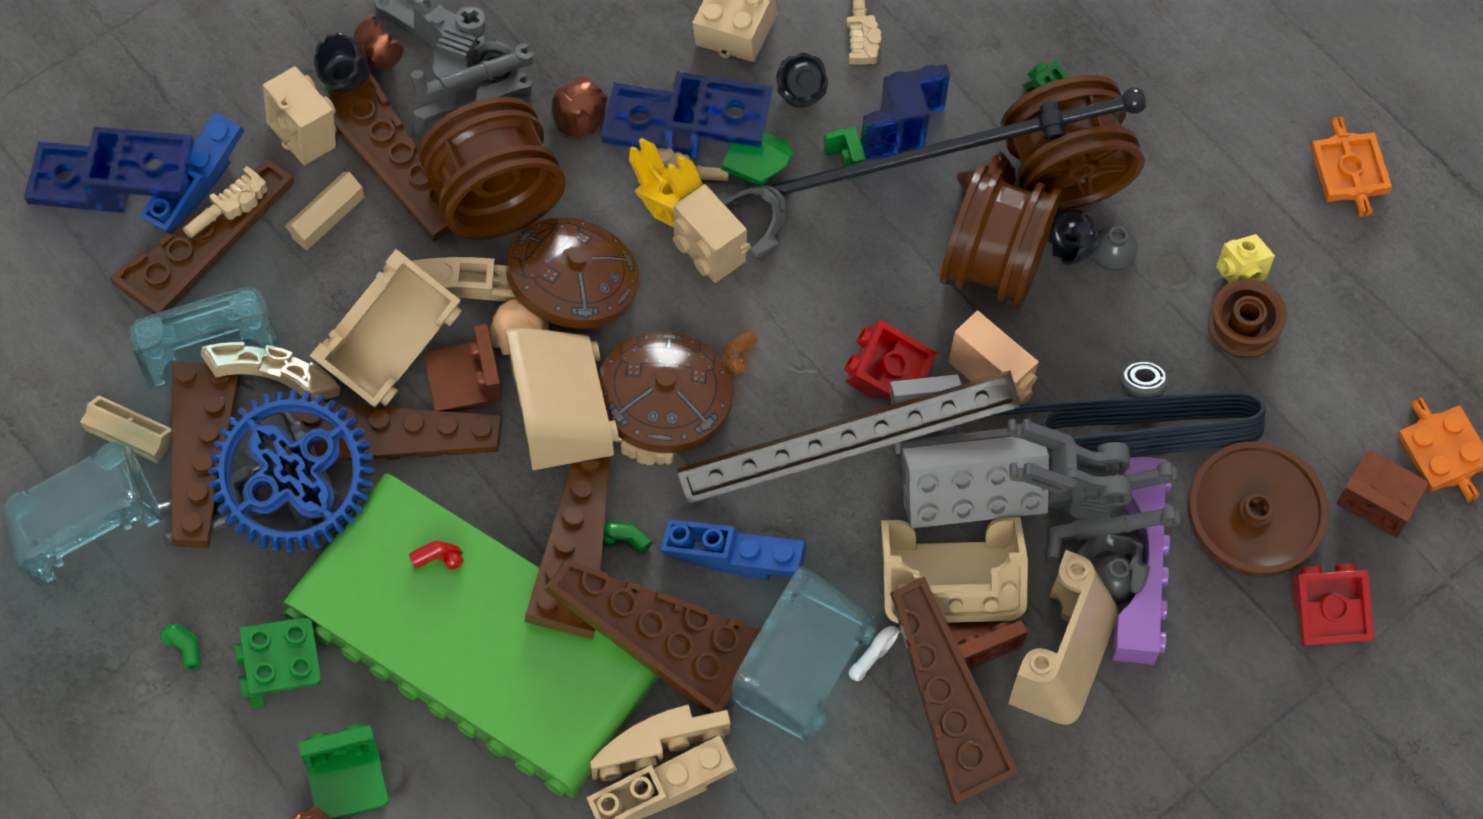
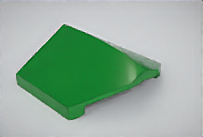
M746 125L736 132L722 163L721 170L762 186L770 177L786 168L794 153L787 140Z

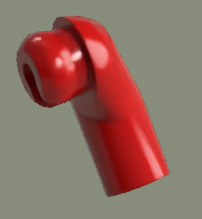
M438 540L432 541L409 553L411 563L416 569L434 560L444 561L445 567L450 570H456L464 563V559L461 556L463 552L457 545Z

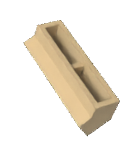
M350 172L342 173L285 225V228L291 233L292 239L305 250H308L365 198L363 187Z
M97 396L87 404L86 413L80 421L85 431L157 464L160 463L170 446L172 428L101 396Z

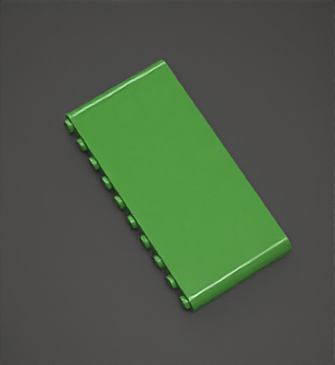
M384 474L369 492V501H362L360 504L363 512L360 514L354 511L351 516L355 522L353 524L346 522L343 525L345 531L342 534L337 533L333 541L328 544L283 601V615L288 620L309 618L312 621L314 636L327 645L330 642L336 644L341 648L340 652L347 659L354 663H357L359 660L370 667L369 671L381 681L386 682L389 679L399 685L397 687L398 690L407 698L413 701L419 698L428 704L426 706L427 709L440 719L448 717L457 723L456 728L469 738H474L476 735L486 742V748L493 754L501 758L506 755L516 761L515 766L521 772L530 777L536 774L546 781L544 783L545 786L559 796L565 793L574 798L591 774L590 762L620 734L660 677L596 629L594 638L590 639L524 622L540 568L392 475ZM438 540L457 545L463 552L461 556L464 559V563L460 568L450 570L445 567L444 561L434 560L416 569L411 563L409 553L432 541Z

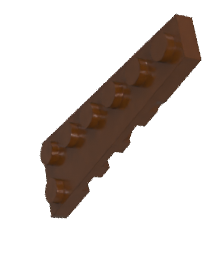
M369 73L368 79L360 89L348 92H335L328 98L336 110L334 124L337 132L429 237L435 242L451 230L447 226L445 216L442 214L439 205L441 190L434 187L427 179L425 170L420 163L415 143L412 138H409L397 114L395 115L373 74Z
M267 159L253 171L265 180L268 191L263 194L261 199H257L258 205L252 208L250 212H242L240 216H236L232 220L227 219L226 216L221 214L216 218V221L211 222L193 238H190L184 232L183 227L197 217L193 214L185 220V225L172 235L168 233L158 240L159 245L146 254L142 252L110 277L112 284L156 317L162 319L294 184L293 176Z
M173 361L172 541L174 546L209 548L218 503L213 501L212 495L220 491V489L216 490L209 487L210 481L219 478L208 473L210 467L219 466L218 463L210 460V455L214 453L221 454V451L213 445L215 441H222L224 443L226 441V438L220 434V430L224 428L231 432L232 426L228 419L234 416L241 374L215 377L206 363Z
M339 403L336 406L335 412L342 407L347 409L348 414L344 421L351 417L356 418L358 423L352 430L363 428L365 435L358 441L368 440L371 445L369 449L362 453H371L374 458L394 460L400 459V456L420 455L421 457H434L442 454L461 455L498 452L502 422L501 415ZM296 412L306 432L317 428L329 431L334 430L331 424L317 416ZM343 438L340 439V454L336 461L352 460L347 443ZM321 441L313 445L318 456L324 455L327 451L328 444Z
M610 456L572 463L524 622L590 639L594 638L595 628L545 592L544 589L561 563L566 559L601 570Z
M925 577L891 592L892 602L953 804H958L1019 774L1014 760Z

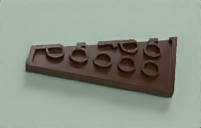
M566 559L561 563L544 591L707 714L723 711L771 631L762 628L755 629L744 625L742 621L732 617L727 619L710 613L707 608L662 592L654 593L640 588L641 585L634 582H624L612 578L606 572Z

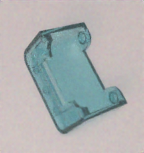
M242 287L142 317L136 320L129 330L133 352L149 389L166 384L164 373L170 365H173V361L177 362L174 350L235 331H239L242 342H245L244 344L253 341L260 345L261 348H266V345L280 348L264 296L261 291L254 287Z
M118 442L107 443L98 452L32 488L11 495L2 507L15 565L19 572L39 586L55 579L52 567L55 565L59 568L64 565L62 556L119 525L125 530H129L133 527L132 521L143 520L146 526L150 527L164 519L133 450L127 445L119 444Z
M802 565L799 566L734 677L732 702L807 742L812 732L819 734L828 717L827 714L823 713L825 702L856 648L859 649L863 643L869 646L878 629L874 625L875 617L814 571Z

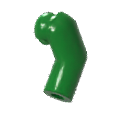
M610 521L604 525L603 544L606 546H614L617 540H624L642 555L649 550L653 543L632 523Z
M172 623L167 625L160 633L161 642L164 645L168 644L170 647L175 645L181 650L184 670L199 669L201 667L197 636L181 624Z

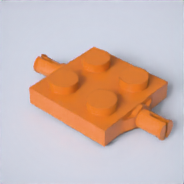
M1341 116L1339 118L1335 117L1330 120L1334 136L1328 139L1312 141L1310 146L1326 202L1354 200L1359 216L1363 217L1365 214V217L1373 213L1368 198L1370 196L1389 194L1392 189L1375 132L1366 134L1348 133L1344 118Z
M1423 397L1414 400L1410 405L1417 414L1419 421L1400 430L1397 436L1421 478L1428 481L1427 488L1429 492L1432 493L1446 486L1458 485L1467 502L1477 499L1480 493H1478L1471 478L1476 473L1483 471V443L1461 405L1442 413L1432 414Z

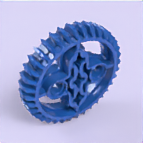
M290 390L289 399L285 400L282 391H277L275 395L276 401L274 402L271 401L267 394L263 395L264 405L260 407L255 400H251L250 406L253 411L247 413L244 408H239L238 412L242 419L239 422L232 417L228 419V422L233 427L231 432L224 428L220 430V434L226 438L225 443L215 441L213 445L221 451V454L214 453L210 455V460L218 463L219 466H213L208 469L210 475L218 476L219 478L210 481L209 487L216 490L221 489L212 495L214 502L225 501L217 508L218 512L221 515L230 513L225 519L229 526L239 522L234 530L239 536L249 529L246 535V540L249 543H253L260 536L258 546L262 549H265L270 540H272V550L274 552L280 551L282 542H285V548L288 553H293L295 543L299 544L302 552H307V541L312 540V544L316 549L321 548L319 537L324 535L329 543L332 542L333 536L330 534L332 530L336 529L338 533L342 534L345 530L340 524L344 520L349 524L355 522L354 518L349 515L352 510L360 514L363 512V508L357 504V501L368 502L370 497L365 492H362L361 489L373 488V482L364 479V476L375 474L373 467L364 466V464L372 462L374 457L371 453H362L369 449L371 445L368 440L358 441L365 435L363 428L352 430L358 423L355 417L344 421L348 414L346 408L342 407L335 412L337 403L334 400H330L323 407L324 397L321 394H318L312 403L309 391H304L301 400H298L296 390ZM302 412L325 420L334 427V430L312 429L294 441L280 426L274 424L259 425V423L276 414ZM248 431H252L249 440V451L261 469L245 483L243 489L244 502L239 504L232 488L231 464L241 439ZM263 436L274 442L275 449L278 451L277 454L266 448L262 439ZM343 438L348 445L352 458V480L343 503L335 512H332L331 509L335 501L334 490L322 474L338 459L340 454L339 440ZM322 441L328 444L324 455L318 457L311 455L310 450L315 443ZM285 446H288L293 452L290 456L284 450ZM302 452L307 462L312 465L311 474L316 479L315 483L308 479L309 468L303 459L297 455L298 453ZM269 459L276 464L274 468L276 478L288 489L282 490L279 484L271 477L273 469L268 464ZM285 462L296 468L299 480H296L295 477L292 478L287 473L284 465ZM262 486H271L273 490L272 496L266 501H257V490ZM295 487L300 495L296 497L289 489ZM307 488L318 494L319 502L322 504L321 507L317 503L314 504L312 501H309L310 499L306 492ZM290 502L304 517L311 519L324 517V521L303 530L281 531L258 523L249 516V513L253 511L262 515L271 514L285 503Z

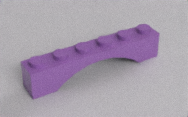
M1141 456L1130 457V468L1120 472V475L1157 469V465L1167 462V459ZM1172 483L1132 490V501L1123 506L1130 515L1171 506L1170 503H1165L1166 492L1170 493ZM1162 525L1138 529L1140 540L1143 543L1144 564L1150 566V572L1142 591L1136 593L1130 604L1117 617L1113 628L1112 661L1154 665L1159 653L1165 652L1166 632H1160L1161 620H1166L1167 600L1162 599V588L1167 587L1169 569L1168 567H1163V556H1168L1170 536L1164 535V526Z

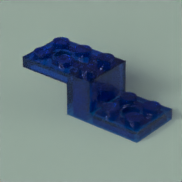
M681 71L676 72L672 91L614 82L601 135L602 143L625 147L633 146L641 149L639 140L642 138L655 144L657 149H671L674 154L680 152L693 158H697L701 138L762 148L773 86ZM738 107L744 113L740 116H731L726 111L729 108ZM635 113H644L648 118L643 122H636L631 119V116Z
M94 126L89 146L38 141L24 198L27 204L120 213L125 212L129 194L182 199L194 139L192 135ZM152 159H160L163 161L162 164L155 169H149L146 167V164L150 162ZM63 171L73 172V175L67 180L61 181L57 179V176Z

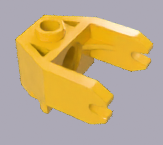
M641 138L639 140L641 151L632 146L629 153L630 164L640 183L635 193L644 202L646 208L655 219L674 227V205L703 186V183L693 161L679 155L677 157L679 168L669 164L667 169L655 144Z

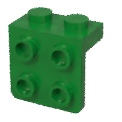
M309 618L239 627L241 643L234 644L236 664H244L245 676L239 677L241 698L249 697L250 709L265 707L264 694L313 687L320 683L321 676L313 626Z
M353 724L345 727L342 732L330 735L327 733H316L307 737L306 741L298 742L301 757L306 766L315 807L321 808L332 819H340L387 806L389 799L376 739L371 725Z

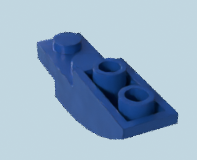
M214 112L181 164L174 162L139 216L167 233L179 225L201 203L231 163L228 160V156L245 132L244 129Z
M668 519L660 551L668 556L705 568L769 580L770 575L800 578L807 545L802 540L737 533L736 528L732 526Z

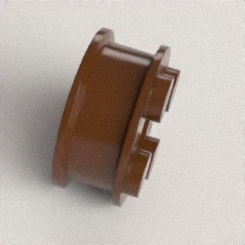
M1240 279L1230 282L1215 297L1208 316L1209 333L1213 341L1224 352L1233 356L1254 358L1264 355L1279 340L1287 319L1286 306L1279 293L1266 283L1253 279ZM1241 315H1247L1253 321H1247Z

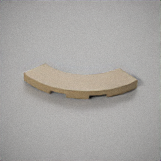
M227 342L203 346L201 349V356L215 377L248 374L270 378L296 390L301 396L304 391H309L312 403L318 394L323 395L324 400L339 396L340 386L326 371L313 362L308 364L293 357V352L270 345H266V348L244 346L245 342Z

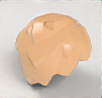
M518 299L508 300L499 306L493 316L489 330L491 344L494 348H500L503 355H509L506 329L527 327L549 330V323L530 312Z

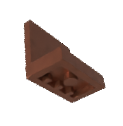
M487 324L474 326L476 339L470 340V343L426 351L424 353L435 411L450 412L502 401L500 382Z
M1367 450L1336 504L1398 538L1427 488L1428 481L1381 455Z
M1022 620L1014 623L1012 621L947 623L969 669L1022 648L1027 635V630Z

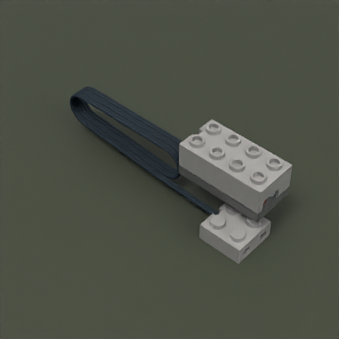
M958 374L890 382L891 405L962 384ZM1229 391L1021 404V407L990 416L1055 411L1046 415L1041 421V426L1053 430L1077 426L1243 418L1072 437L1078 446L1092 452H1096L1097 447L1104 443H1124L1129 447L1130 457L1220 448L1239 442L1257 441L1264 433L1266 409L1265 403L1253 394ZM959 424L893 444L896 454H900L901 498L911 528L1048 513V490L1026 482L1012 481L1009 477V465L1017 463L1018 468H1023L1024 464L1031 463L1032 465L1049 470V466H1052V457H1049L1047 449L1051 452L1052 449L1021 438L1011 437L1008 435V428L964 433L963 424Z

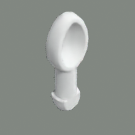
M888 626L878 633L871 646L849 670V676L852 680L861 681L876 660L888 652L900 633L899 628Z

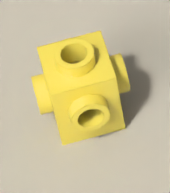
M1254 234L1224 243L1216 268L1229 283L1240 279L1262 281L1267 279L1275 255L1259 236Z

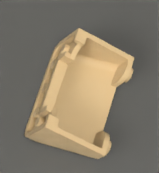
M397 249L386 260L387 264L383 268L384 272L381 273L379 271L367 290L337 327L329 333L331 338H327L323 343L320 342L310 355V357L374 407H377L380 403L386 406L398 391L393 386L442 325L446 323L448 326H451L462 312L458 308L461 302L459 298Z
M527 327L506 329L510 362L521 406L532 470L613 456V441H619L615 420H608L595 362L600 361L597 341L591 342L589 335Z
M1002 517L990 522L986 528L985 542L916 544L915 529L911 528L908 522L902 520H881L884 605L886 615L890 620L899 623L890 593L922 577H925L947 623L1012 621L1020 618L1025 613L1027 608L1028 557L1021 517Z
M1068 550L1064 553L1050 594V598L1057 599L1060 602L1062 608L1060 619L1069 622L1058 653L1042 648L1033 649L1028 652L1022 661L1008 702L1009 705L1063 725L1072 724L1080 717L1118 617L1117 605L1092 563L1085 557Z

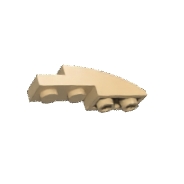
M446 257L412 261L457 298L504 302L514 298L517 299L508 284L506 266L494 265L495 259Z
M688 704L667 710L632 726L605 746L590 762L593 780L601 778V781H613L620 778L622 773L635 770L638 772L650 765L655 768L663 764L662 750L669 749L670 752L682 751L687 749L692 743L701 741L705 743L719 735L722 739H725V736L730 735L731 723L728 711L724 710L692 718Z
M719 735L655 768L650 765L586 798L596 819H642L708 790L707 785L736 771L737 768L722 737Z

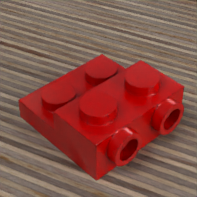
M880 319L870 327L865 326L860 332L856 341L861 346L857 355L855 353L852 354L844 367V371L849 373L845 383L873 399L879 395L891 402L890 382L926 378L937 352Z
M1356 563L1335 565V572L1322 573V566L1300 567L1301 574L1291 575L1294 610H1298L1301 645L1374 640L1368 570H1357Z

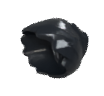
M340 32L334 35H327L325 40L319 42L316 46L314 55L316 73L321 82L327 85L329 89L335 92H348L360 89L368 79L371 68L368 65L367 56L358 43L350 36Z
M801 52L795 56H788L785 60L781 61L776 75L777 92L789 105L798 108L810 107L825 96L828 78L824 63L820 58Z
M1066 208L1055 215V222L1052 225L1048 241L1053 244V256L1060 257L1063 264L1071 265L1087 259L1098 248L1100 233L1095 219L1090 214L1081 209Z

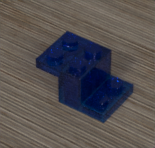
M947 64L938 66L928 65L919 70L899 71L884 77L880 110L863 116L860 142L866 160L925 146L930 112L945 109L950 79Z

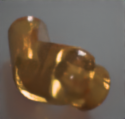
M746 330L724 347L722 361L732 376L739 375L745 370L746 365L742 361L743 353L757 343L755 335L750 330Z

